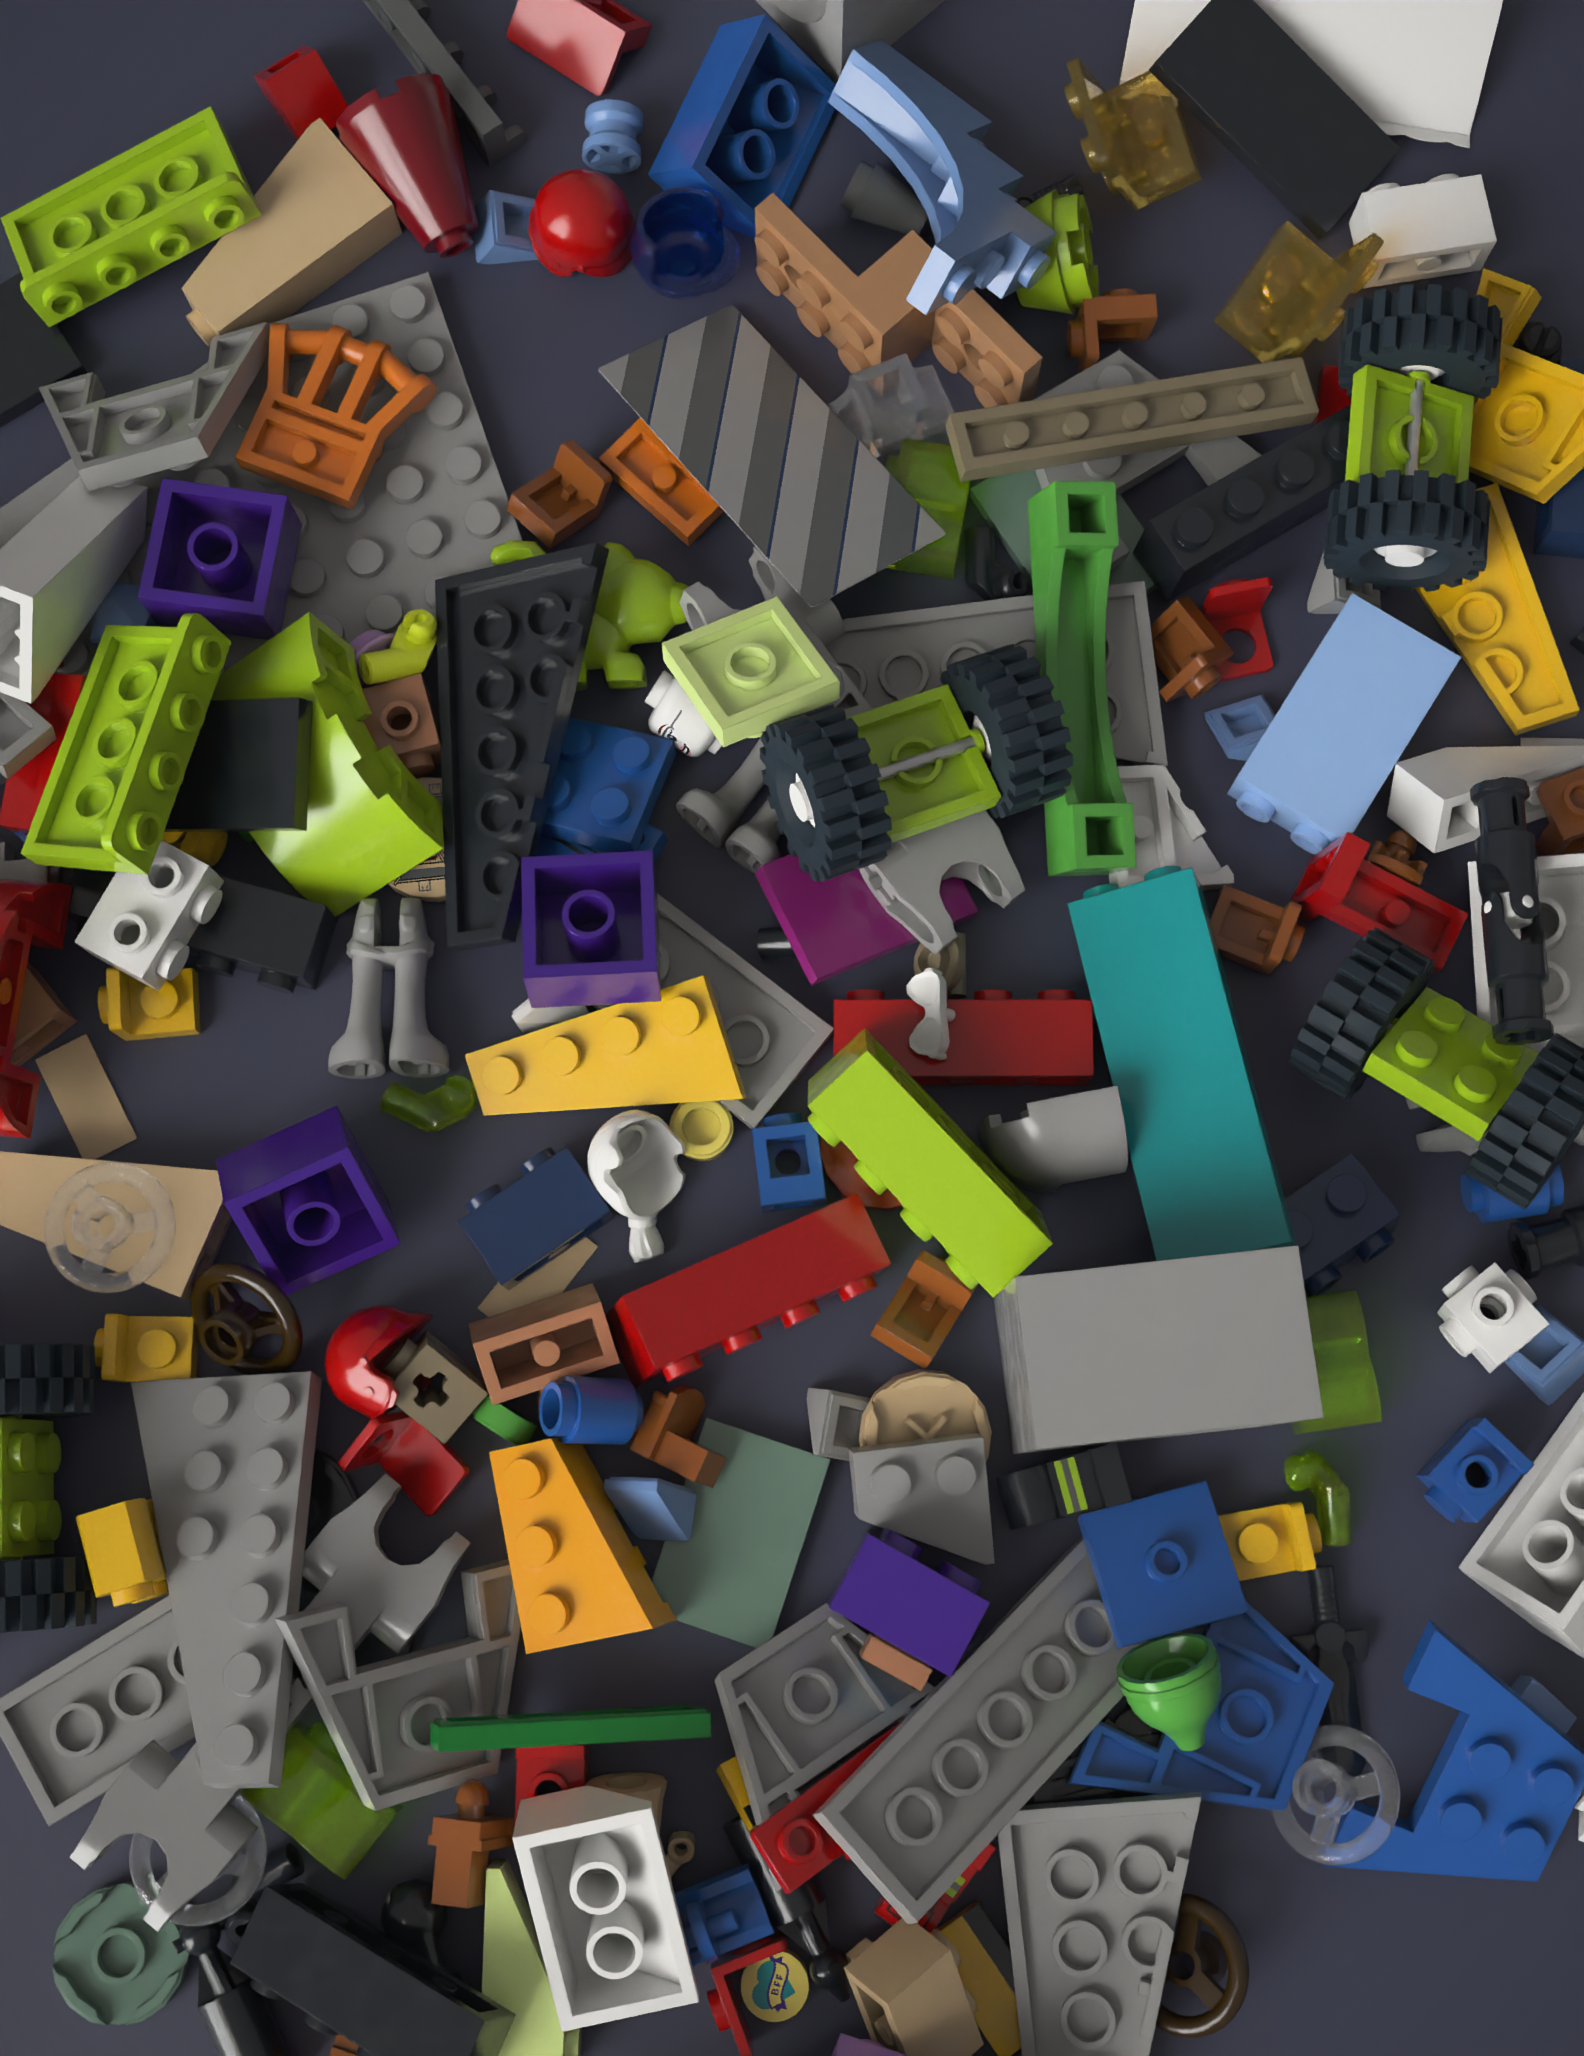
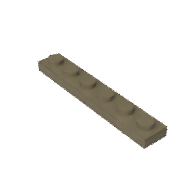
M1298 357L951 413L945 427L960 482L1312 424L1319 413V409L1303 358Z

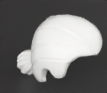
M637 1109L615 1115L602 1125L594 1135L587 1155V1171L593 1186L607 1204L618 1213L628 1217V1227L631 1228L629 1253L634 1263L650 1260L664 1254V1243L655 1226L657 1214L672 1202L683 1187L685 1173L682 1172L677 1164L678 1154L686 1152L685 1144L669 1129V1126L659 1116Z

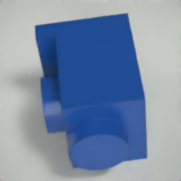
M784 1113L765 1117L764 1127L752 1128L762 1213L826 1205L817 1131L809 1122H803L801 1113ZM790 1152L797 1155L801 1161L800 1168L793 1174L781 1173L776 1167L777 1158L781 1154Z
M1483 1417L1467 1419L1415 1476L1429 1488L1424 1494V1498L1447 1520L1455 1523L1460 1518L1463 1522L1478 1523L1522 1474H1527L1535 1464ZM1472 1462H1476L1485 1472V1479L1477 1488L1472 1487L1465 1477L1466 1468Z

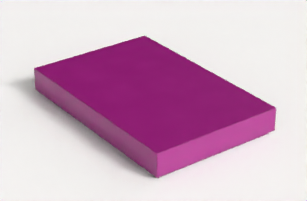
M789 854L761 865L755 873L811 986L919 941L901 923L885 911L865 883L859 869L824 882H816L811 879L810 872L805 874L801 870L798 856L792 857ZM951 877L941 881L939 893L945 909L953 921V926L972 919L979 910L963 880Z

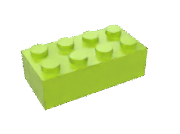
M865 1028L808 1080L807 1106L812 1114L807 1119L812 1127L831 1146L835 1147L842 1141L858 1159L853 1165L855 1170L876 1193L881 1195L887 1189L891 1191L904 1207L900 1212V1216L905 1223L924 1242L929 1241L934 1236L943 1245L950 1255L945 1259L947 1265L968 1288L973 1289L980 1283L994 1298L1014 1277L1021 1274L1053 1244L1042 1212Z

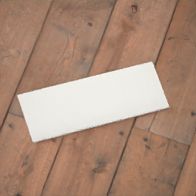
M1135 0L1118 92L1143 93L1155 98L1178 100L1149 69L1211 0ZM1254 0L1387 135H1406L1417 140L1449 142L1457 146L1470 148V133L1503 0Z

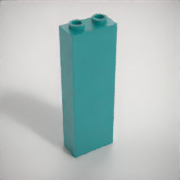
M1165 866L1148 872L1144 876V881L1122 888H1119L1118 884H1104L1085 891L1082 895L1083 899L1067 904L1113 1086H1118L1127 1144L1156 1261L1297 1246L1204 893L1193 868L1181 870L1180 866Z

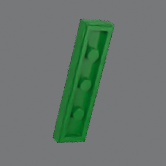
M695 1705L434 1718V1721H430V1746L438 1752L711 1737L710 1712Z

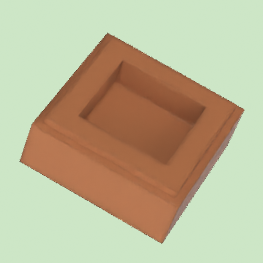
M869 1632L859 1650V1655L862 1659L919 1691H922L932 1672L930 1665L872 1632Z

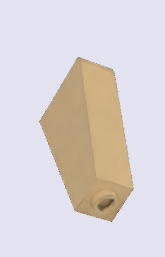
M318 118L309 125L254 195L262 215L223 235L182 287L193 311L186 315V318L208 347L212 337L264 322L270 324L290 317L402 234L393 203L321 118Z
M0 1151L1 1226L183 1299L190 1300L195 1280L201 1272L213 1265L233 1219L223 1203L219 1175L216 1170Z

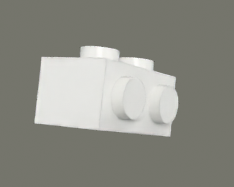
M1443 174L1421 184L1400 187L1397 183H1385L1375 186L1369 191L1361 193L1349 221L1363 289L1480 271L1497 242L1481 174L1459 177L1456 174Z
M162 840L157 849L149 875L115 873L76 938L75 943L92 956L160 991L165 980L174 979L184 967L189 955L187 943L199 923L206 924L216 913L222 899V890L220 888L224 880L208 864Z

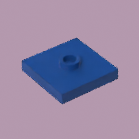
M1206 1481L1133 1500L1129 1503L1085 1513L1077 1518L1117 1649L1238 1616L1249 1611Z

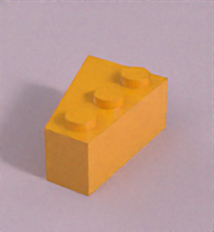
M550 1438L489 1452L526 1654L649 1630L677 1621L668 1602L663 1603L644 1568L647 1563L638 1546H632L614 1512L616 1507L604 1491V1483L583 1444L561 1443L558 1438Z

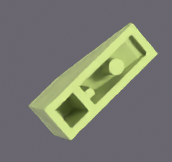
M494 1859L486 1868L482 1994L516 2014L498 2056H581L582 2028L564 2032L561 2030L532 1913L508 1859Z

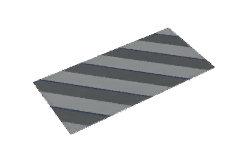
M733 305L726 306L598 369L810 607L822 603L946 534Z

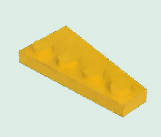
M1498 483L1476 489V491L1484 490L1488 494V501H1490L1485 570L1479 571V576L1472 581L1463 579L1462 585L1451 588L1445 584H1440L1439 590L1427 592L1423 587L1414 588L1516 736L1575 717L1580 709Z
M702 975L661 989V1001L615 1004L465 1054L484 1116L747 1098L708 975Z

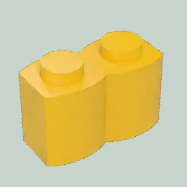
M138 1498L127 1500L76 1517L96 1598L111 1595L113 1606L118 1607L129 1603H140L169 1594L152 1499Z

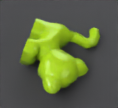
M509 540L493 547L490 557L494 565H501L543 555L546 552L534 541ZM607 542L604 547L609 549L576 691L588 688V670L603 669L610 689L646 687V667L638 654L629 652V650L635 644L660 642L675 625L687 622L679 602L683 590L690 586L676 582L671 574L657 564L646 559L635 558L622 544Z

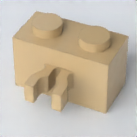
M901 1918L876 1941L871 1942L865 1937L846 1954L849 1964L844 1967L871 2040L882 2044L887 2049L908 2056H972L984 2045L973 2015L978 2010L977 2004L971 1993L962 1984L957 1966L961 1964L960 1956L951 1941L939 1930L933 1929L929 1933L918 1923L907 1924Z

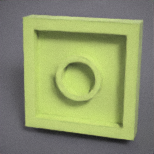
M777 596L662 643L663 661L723 748L745 738L761 737L762 732L766 731V726L814 710L840 699L839 679Z

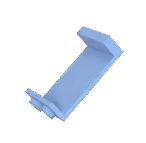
M1352 593L1227 794L1237 800L1236 805L1244 814L1263 823H1267L1269 820L1291 832L1290 838L1296 845L1312 854H1317L1346 832L1353 834L1461 657Z

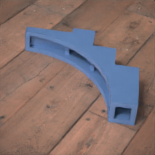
M879 39L854 48L832 91L828 103L859 127L892 160L913 187L925 209L935 239V246L906 300L927 315L949 302L953 305L959 303L969 291L976 287L980 289L987 288L1000 299L1023 286L1027 289L1032 288L1042 277L1050 263L1051 257L1045 254L1057 232L1019 205L1018 200L1013 197L1024 176L988 150L982 142L992 121L883 40Z

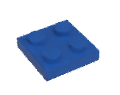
M569 717L541 835L613 852L637 851L676 756L673 739Z

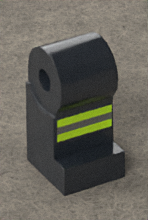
M1116 1442L996 1477L1010 1530L1049 1520L1069 1518L1132 1502Z

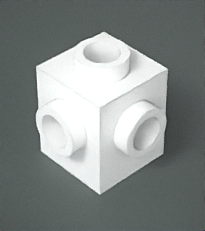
M1495 1262L1481 1274L1472 1265L1469 1266L1442 1289L1449 1299L1437 1312L1444 1320V1323L1439 1326L1441 1333L1461 1356L1467 1357L1472 1353L1489 1373L1493 1372L1549 1325L1547 1320L1532 1305L1537 1300V1296L1529 1284L1512 1269L1504 1273ZM1480 1307L1490 1309L1494 1313L1496 1320L1485 1317Z

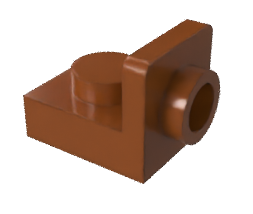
M1583 767L1541 782L1536 789V794L1549 822L1535 842L1540 856L1579 854L1584 852Z

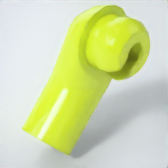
M423 609L409 611L404 616L403 622L398 626L389 649L360 655L358 663L359 672L365 684L372 685L393 681L424 671L437 642L436 629L438 624L430 612Z

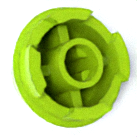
M1054 189L1024 207L1057 233L1045 254L1051 257V260L1042 277L1032 288L1027 289L1023 286L1016 290L1023 307L1075 314L1076 308L1080 307L1083 299L1099 297L1098 265H1093V253L1089 233H1093L1084 196L1079 195V193L1059 195L1057 190Z

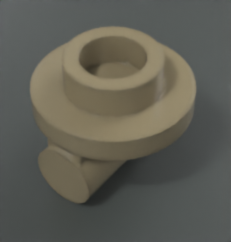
M956 932L957 938L936 955L920 943L914 956V975L924 972L926 968H934L942 972V976L947 983L948 999L967 997L965 933Z

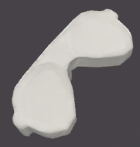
M926 968L924 972L915 975L906 985L907 994L917 1004L923 1006L926 1012L924 1019L910 1035L909 1043L910 1047L918 1054L927 1055L929 1058L936 1060H945L947 1058L945 1052L950 1043L948 1022L953 1021L956 1014L954 1010L947 1008V983L942 976V972L934 968Z

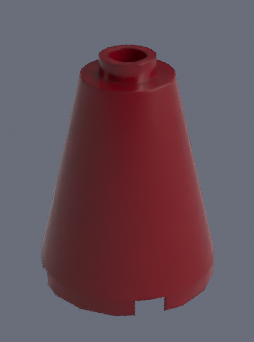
M422 73L405 76L395 80L400 90L399 92L381 99L377 89H374L353 102L337 118L336 127L339 131L341 143L394 205L396 215L423 250L427 253L439 252L441 258L453 257L472 246L473 240L471 236L479 229V223L450 91L446 87L443 78L438 74Z

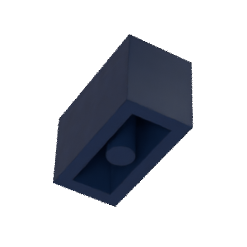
M550 1147L530 1158L520 1167V1171L524 1175L504 1190L498 1184L483 1190L466 1204L470 1213L458 1220L501 1286L507 1290L512 1289L615 1218L567 1147L558 1153H555Z

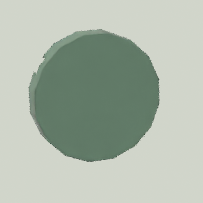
M130 1881L102 1886L73 1905L57 1929L53 1945H56L54 1952L55 1964L52 1965L55 1984L67 2005L89 2022L108 2025L109 2023L129 2025L142 2022L167 2005L186 1979L191 1954L186 1951L177 1954L172 1944V1941L180 1938V1929L183 1925L182 1913L179 1911L158 1932L143 1920L150 1904L160 1893L154 1886Z

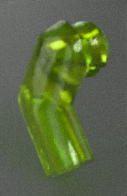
M453 1075L446 1078L445 1085L422 1095L393 1081L382 1097L380 1110L424 1131L437 1132L466 1119L472 1113L477 1103L475 1087L468 1078L461 1075Z
M1306 1450L1305 1455L1295 1454L1287 1457L1284 1462L1286 1483L1294 1491L1310 1488L1317 1501L1318 1526L1322 1544L1327 1546L1350 1544L1353 1538L1349 1489L1325 1456L1318 1452Z

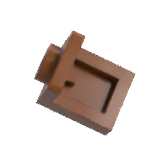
M1122 288L1108 291L1103 296L1093 297V299H1083L1076 319L1068 320L1066 328L1067 354L1069 358L1078 359L1079 373L1098 362L1099 343L1148 341L1158 318L1156 294H1138L1136 290Z
M569 439L560 445L552 468L511 493L506 510L551 549L599 517L612 482V476L596 458L590 456L574 440Z
M1189 596L1177 599L1150 625L1155 664L1170 681L1159 691L1166 702L1187 694L1192 700H1195L1205 694L1222 678L1217 669L1234 654Z
M1224 884L1210 915L1220 956L1267 975H1270L1282 959L1292 962L1305 932L1304 926L1296 924L1302 905L1289 901L1283 908Z
M921 1251L905 1280L876 1323L870 1336L926 1370L977 1286L973 1289L968 1288L949 1268L945 1259L936 1258L926 1251Z

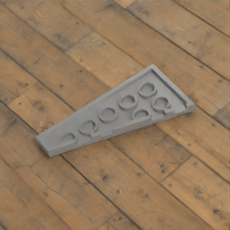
M1145 581L1109 585L1106 610L1105 661L1108 711L1116 760L1141 765H1165L1167 768L1168 761ZM1033 595L842 619L845 629L844 635L826 646L829 653L838 665L843 668L871 708L875 709L943 686L940 677L942 672L947 671L948 665L1006 645L1014 644V648L1021 646L1027 650V658L1033 656L1036 658Z
M308 1371L131 1382L203 1783L216 1789L281 1788L294 1658L275 1618L299 1612L322 1378Z
M1202 1792L1024 1805L998 1833L1022 2056H1149Z

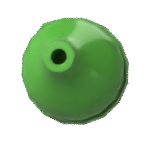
M1180 1633L1149 1640L1130 1650L1120 1659L1116 1670L1119 1686L1123 1695L1126 1696L1132 1711L1144 1723L1166 1734L1182 1751H1193L1204 1745L1207 1724L1219 1703L1223 1686L1220 1658L1212 1640L1202 1634Z

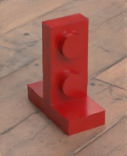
M1346 832L1310 858L1290 901L1302 905L1298 920L1307 924L1319 915H1322L1362 937H1365L1367 932L1371 929L1374 930L1376 927L1433 960L1435 963L1433 965V974L1443 969L1468 913L1365 860L1364 857L1371 844L1349 832Z

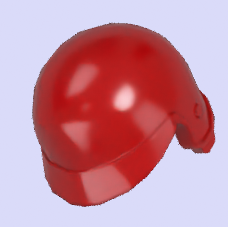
M580 168L565 170L552 176L539 190L529 214L528 233L534 253L541 264L552 274L559 277H570L574 271L598 278L611 277L625 268L635 252L637 241L635 222L627 197L611 178L600 172Z
M388 1305L362 1308L349 1315L332 1334L325 1354L324 1367L327 1382L338 1400L353 1410L369 1417L370 1421L376 1416L385 1415L397 1408L396 1402L400 1392L395 1387L394 1380L387 1375L388 1373L382 1369V1366L394 1349L404 1339H414L428 1324L433 1315L429 1313H407L395 1306ZM420 1373L418 1375L419 1391L430 1386L434 1376L428 1378Z

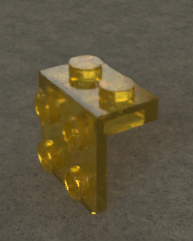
M1079 56L1067 62L1072 82L1064 85L1066 98L1077 120L1084 119L1088 136L1081 139L1084 155L1094 174L1102 171L1112 195L1115 196L1121 193L1132 207L1138 210L1202 180L1177 99L1150 71L1106 91Z
M1287 221L1277 228L1213 321L1262 363L1278 361L1288 354L1295 358L1307 348L1314 338L1322 342L1339 326L1346 312L1340 306L1350 292L1353 294L1357 293L1375 274L1379 263L1373 258L1382 247L1384 240L1374 232L1335 259H1332Z

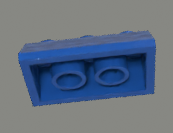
M766 14L722 24L707 51L648 176L687 212L755 239V207L771 193H774L789 208L835 111V108L828 103V100L836 84Z

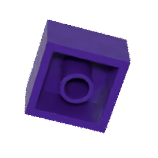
M162 478L137 597L157 624L177 627L183 614L199 613L223 634L270 640L280 633L302 529V523L288 496Z
M653 850L521 857L523 980L531 1008L661 1001L658 896Z
M338 1106L216 1159L225 1207L266 1276L272 1279L286 1295L292 1294L401 1244L389 1200Z
M888 1528L883 1529L879 1538L865 1532L828 1601L829 1608L951 1677L990 1604L987 1600L976 1595L982 1582L945 1561L941 1562L937 1572L916 1561L922 1548Z

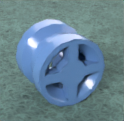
M605 99L590 104L585 110L584 119L585 128L589 132V137L585 139L582 147L584 163L588 167L606 174L620 175L638 169L642 159V149L637 142V138L644 129V115L642 111L635 105L621 100Z

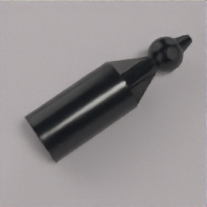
M740 1815L736 1816L726 1823L723 1829L741 1864L749 1863L774 1928L785 1934L786 1937L812 1956L809 1972L813 1982L818 1987L829 1990L841 2003L847 2001L850 1998L844 1967L849 1962L846 1955L840 1949L829 1946L827 1895L818 1877L815 1874L790 1894H785L783 1889L776 1894L767 1863L752 1841L750 1832H748Z
M190 1900L182 1908L183 1925L180 1929V1938L172 1941V1944L177 1954L186 1951L191 1955L199 1957L197 2008L218 2056H290L264 1996L252 1989L250 1986L252 1978L231 1965L232 1958L217 1946L221 1938V1931L225 1929L226 1919L222 1914L215 1918L208 1913H203Z

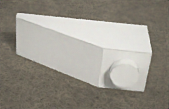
M1584 746L1445 747L1395 763L1387 817L1434 854L1474 841L1480 836L1478 807L1474 806L1470 799V789L1475 784L1484 780L1501 777H1515L1527 781L1530 797L1524 802L1526 823L1547 817L1536 794V789L1541 782L1583 768Z

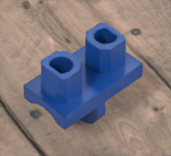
M749 1863L674 1893L692 1966L702 1962H706V1964L719 1960L724 1953L774 1933L773 1922Z

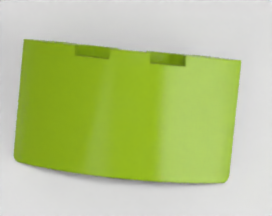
M308 612L220 674L211 700L300 697L313 701L307 831H249V833L277 870L308 901L326 905L334 916H338L360 902L361 899L370 896L442 850L443 812L442 803L411 774L390 744L379 750L363 720L371 716L372 712L359 681L354 647L311 612Z

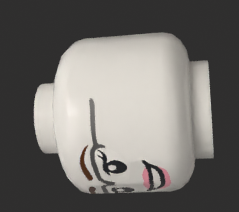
M664 670L644 701L654 708L648 722L650 731L656 736L673 739L675 748L687 756L698 757L706 750L716 754L722 746L676 678Z

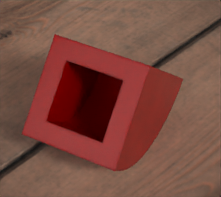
M302 45L254 75L271 106L297 141L309 125L318 118H321L330 130L336 127L337 118L348 107L317 50Z

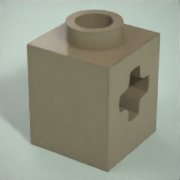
M427 1330L415 1343L409 1338L404 1339L389 1355L382 1366V1369L388 1373L387 1375L394 1380L395 1387L400 1392L396 1405L444 1444L488 1394L483 1376ZM437 1372L441 1373L442 1389L440 1391L432 1386L426 1388L424 1392L419 1391L418 1375L420 1373L428 1378L433 1377Z

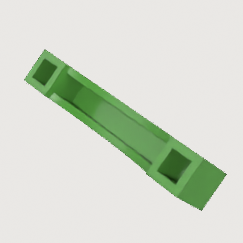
M1054 481L1028 499L1036 659L1041 664V677L1048 675L1054 685L1051 691L1054 701H1061L1065 714L1060 715L1063 727H1069L1071 741L1066 743V749L1073 754V766L1066 768L1072 776L1070 785L1064 787L1066 793L1062 797L1044 803L1048 877L1109 875L1136 867L1133 803H1127L1117 768L1110 728L1106 686L1105 635L1108 586L1114 548L1119 546L1115 482Z

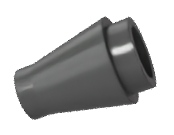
M861 160L840 203V206L852 211L850 218L905 234L914 230L919 235L928 218L917 195L879 162L874 167Z

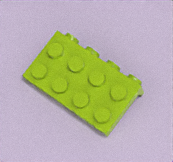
M210 106L1 217V221L24 278L20 283L23 297L46 325L51 327L223 235L236 230L240 226L258 218L262 213L225 129Z
M185 613L181 616L177 627L105 626L20 854L36 865L149 875L231 645V641L199 613Z

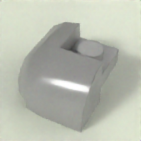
M1118 1086L1027 1103L1028 1109L1020 1113L1021 1119L1002 1123L1000 1114L989 1115L981 1121L978 1127L980 1143L985 1154L1016 1186L1030 1192H1056L1062 1184L1125 1173L1127 1170L1128 1146Z

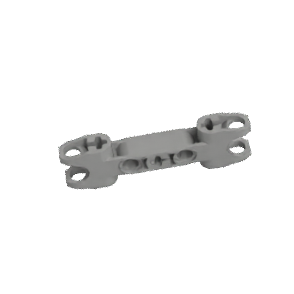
M756 546L753 547L754 553L748 561L765 601L776 596L779 598L840 681V699L826 705L833 704L834 708H842L845 710L846 718L872 710L849 676L838 665L826 648V646L841 638L845 630L840 613L832 600L829 598L814 607H810ZM696 582L683 590L679 602L691 630L742 611L729 607L709 587L703 586L700 582ZM986 810L891 843V848L886 850L888 856L884 860L859 869L865 883L885 911L901 923L935 955L948 947L957 938L953 921L945 909L939 893L941 881L951 877L969 880L982 890L992 902L997 903L1002 908L1017 900L1025 891L1022 879L1005 845L1001 831Z
M386 1473L353 1504L333 1517L305 1550L302 1576L320 1590L305 1610L337 1602L349 1606L354 1651L371 1632L398 1654L438 1607L454 1571L472 1544L456 1531L441 1544L434 1554L420 1564L402 1566L390 1561L380 1547L378 1529L385 1513L396 1500V1495L402 1487ZM298 1677L291 1685L290 1703L292 1705L288 1712L286 1736L314 1702L303 1677ZM152 1740L137 1754L106 1791L96 1815L70 1858L85 1870L87 1867H92L99 1858L105 1856L113 1845L125 1835L141 1833L156 1840L166 1854L168 1875L160 1893L150 1904L143 1920L158 1932L193 1897L222 1876L253 1837L258 1827L231 1805L244 1788L216 1789L204 1785L196 1743L179 1762L156 1741Z

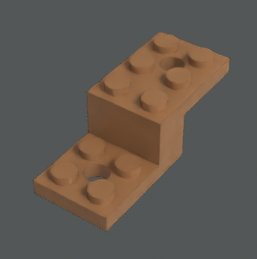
M771 193L755 207L756 273L760 281L773 295L780 296L783 294L797 308L799 319L814 336L821 337L824 335L838 349L840 360L855 377L862 379L865 376L880 390L926 348L932 345L934 355L941 365L953 374L959 371L974 386L975 395L985 408L1034 400L1043 357L974 289L969 291L959 303L953 305L949 302L927 315L906 300L932 251V248L914 230H911L860 276H857L774 193Z

